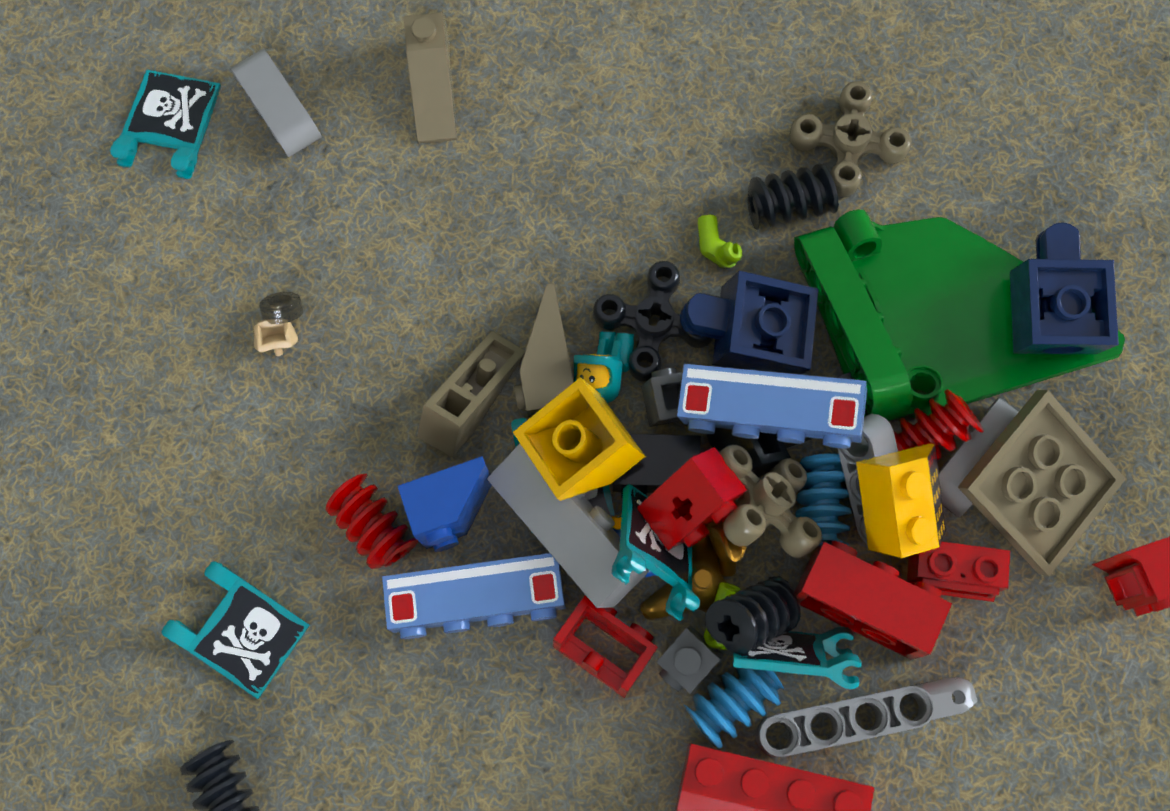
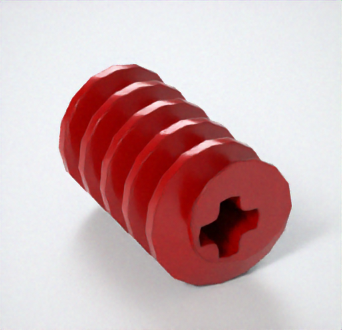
M946 389L944 391L946 405L943 406L932 398L929 400L930 415L916 408L914 413L917 423L913 425L905 418H900L899 422L902 432L898 434L894 431L898 451L926 444H935L938 460L941 458L939 444L951 452L956 449L954 435L964 442H968L972 439L969 426H972L981 433L984 430L963 398Z
M366 473L359 474L344 482L332 494L325 510L330 516H337L336 525L340 529H347L346 538L350 542H358L356 551L361 556L369 555L366 561L369 568L388 567L408 554L419 541L415 537L407 541L401 539L408 530V526L406 524L395 528L391 526L398 516L397 512L394 510L383 515L381 511L388 503L387 499L383 497L372 501L371 498L378 488L375 484L362 488L361 485L368 475Z

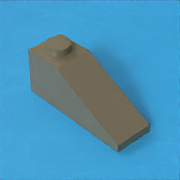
M443 12L404 16L406 54L418 144L457 140L449 35Z
M555 283L546 284L519 370L522 384L514 386L518 410L526 409L528 418H531L573 383Z
M491 331L424 404L417 437L453 458L475 432L524 357L525 350Z

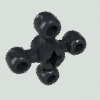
M659 261L650 267L647 274V285L650 289V295L639 305H628L619 296L605 294L596 300L593 307V317L601 328L614 330L620 326H627L637 333L639 344L630 354L628 368L630 374L641 382H647L652 378V372L661 370L659 346L667 338L680 337L694 348L706 347L713 341L712 338L690 334L683 329L680 315L675 313L671 304H669L671 295L679 286L680 273L678 268L668 261ZM663 276L667 277L669 280L666 282H662L658 280V278ZM607 309L616 311L613 315H606L603 312ZM652 315L660 316L657 326L649 325ZM642 360H647L652 365L643 368L638 363Z

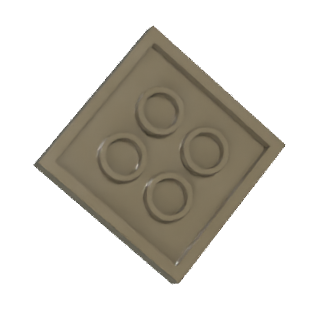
M1036 390L960 483L958 488L1038 574L1050 577L1126 478L1048 390Z

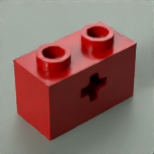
M714 447L690 458L644 500L637 509L668 551L682 543H685L690 548L710 533L706 526L712 520L718 524L737 508L734 501L743 495L747 489L736 474L727 466L721 454Z

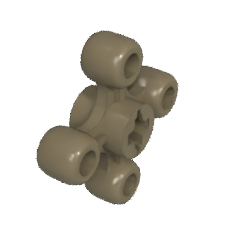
M860 81L850 82L843 88L839 98V108L843 116L836 124L825 125L816 116L803 114L793 121L790 129V141L798 150L809 151L816 146L830 148L832 155L837 160L830 174L836 185L838 197L841 198L849 197L858 190L862 174L857 166V161L863 155L874 153L879 155L880 159L886 163L897 164L907 157L912 145L911 136L902 128L892 127L885 132L878 133L872 131L869 121L863 116L869 110L872 102V91L867 84ZM848 136L853 137L852 141L848 140Z
M730 445L719 452L727 466L736 474L747 489L739 497L737 508L726 517L723 523V531L730 542L737 546H747L757 540L764 533L766 527L772 524L781 531L779 537L780 544L784 551L792 557L802 558L819 546L822 540V532L817 523L808 517L797 518L789 510L796 501V493L803 488L807 480L806 471L799 462L794 459L781 460L760 479L751 471L752 459L744 448L738 445Z

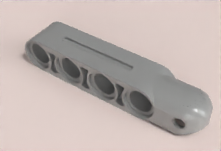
M959 677L944 678L769 716L758 724L755 732L758 747L767 755L787 757L920 728L927 725L931 720L963 714L977 702L974 686L970 681ZM952 694L955 696V702L952 700ZM905 695L912 696L918 703L919 711L913 720L906 719L900 711L899 704ZM861 704L868 705L875 713V723L869 730L862 729L855 720L856 710ZM818 713L826 715L832 723L831 734L824 740L818 739L811 731L812 718ZM773 723L782 724L787 729L789 735L787 744L779 750L772 748L766 739L767 729Z

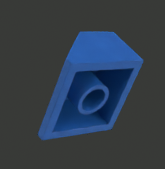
M483 456L398 485L413 536L426 549L433 547L434 552L451 549L459 544L458 538L468 534L492 486L487 480L491 473Z

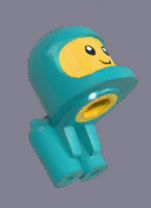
M599 331L596 354L574 355V382L581 377L601 394L607 404L614 401L621 389L622 372H627L629 369L628 359L634 348V334Z

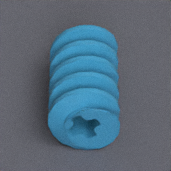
M816 454L801 459L800 464L806 471L807 480L803 486L805 490L797 494L796 501L805 507L798 509L795 512V517H808L817 523L822 532V540L819 546L823 542L831 545L832 541H838L849 546V543L837 538L838 533L850 531L851 527L838 521V517L852 513L851 508L840 504V499L849 498L848 489L841 487V482L846 481L839 454Z
M736 668L739 679L728 672L721 675L724 690L716 684L710 683L707 686L710 700L697 693L692 696L696 710L693 711L686 705L684 707L706 739L720 749L723 747L719 734L721 731H724L732 738L737 737L734 725L736 720L748 728L752 726L748 711L752 709L764 717L767 714L763 700L768 699L776 706L781 704L777 690L780 688L785 689L774 671Z

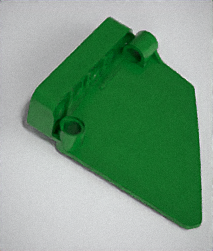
M857 209L839 217L833 227L830 226L794 237L795 255L809 287L819 289L817 307L834 347L842 373L850 372L853 380L866 381L867 397L865 408L867 412L864 417L870 414H877L884 417L888 422L906 416L916 419L914 413L916 408H919L927 415L931 414L929 400L932 398L941 405H946L944 394L946 389H949L958 397L961 396L969 404L1118 358L1123 352L1125 337L1118 330L1119 345L1099 354H1013L1010 271L1022 264L1023 261L946 218L935 217L880 225L872 222L865 210ZM913 390H922L927 394H918Z

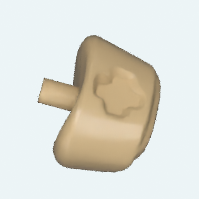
M284 317L261 320L253 328L254 348L261 353L274 349L275 356L283 355L282 348H291L298 342V335L291 322Z

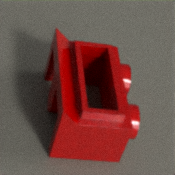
M1170 536L1092 564L1109 574L1104 578L1116 605H1123L1124 610L1133 608L1136 617L1170 607Z
M941 542L938 548L909 556L907 582L915 585L916 581L927 583L939 589L942 595L994 602L999 592L1008 589L1010 550Z
M584 595L554 637L553 648L625 698L658 647L652 643L654 637L643 627L632 623L630 627L615 617L617 611L614 608H597ZM585 619L639 656L628 673L574 636Z

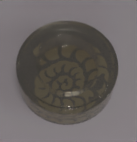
M278 292L268 295L259 304L262 319L267 320L269 324L291 322L303 314L301 298L293 292Z

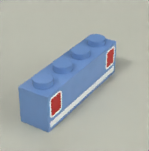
M684 364L677 417L683 424L688 425L689 431L696 433L714 434L715 428L733 429L732 435L741 438L757 439L760 432L777 434V440L787 443L801 444L804 443L805 437L823 439V445L828 447L850 448L851 442H862L867 384L863 380Z
M550 553L382 576L387 630L393 633L400 632V639L427 636L426 628L443 626L444 633L464 632L470 630V622L487 620L488 627L507 626L514 624L513 616L531 614V621L550 620L557 618V610L566 609L560 564Z

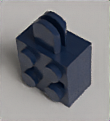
M1063 222L1053 224L1036 237V259H1028L1010 271L1013 354H1099L1119 345L1114 260L1081 259L1079 230L1071 224Z
M738 271L721 287L720 297L706 293H696L682 307L680 322L683 329L690 334L715 339L712 362L714 366L802 375L811 369L819 289Z

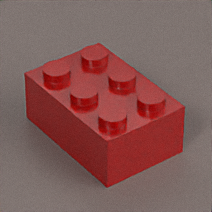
M832 541L831 545L823 542L812 553L794 591L800 606L842 627H847L853 632L910 660L931 654L952 606V603L940 598L942 592L939 589L920 581H916L915 585L899 578L900 572L894 567L879 561H874L873 565L856 557L858 552L854 548L838 541Z

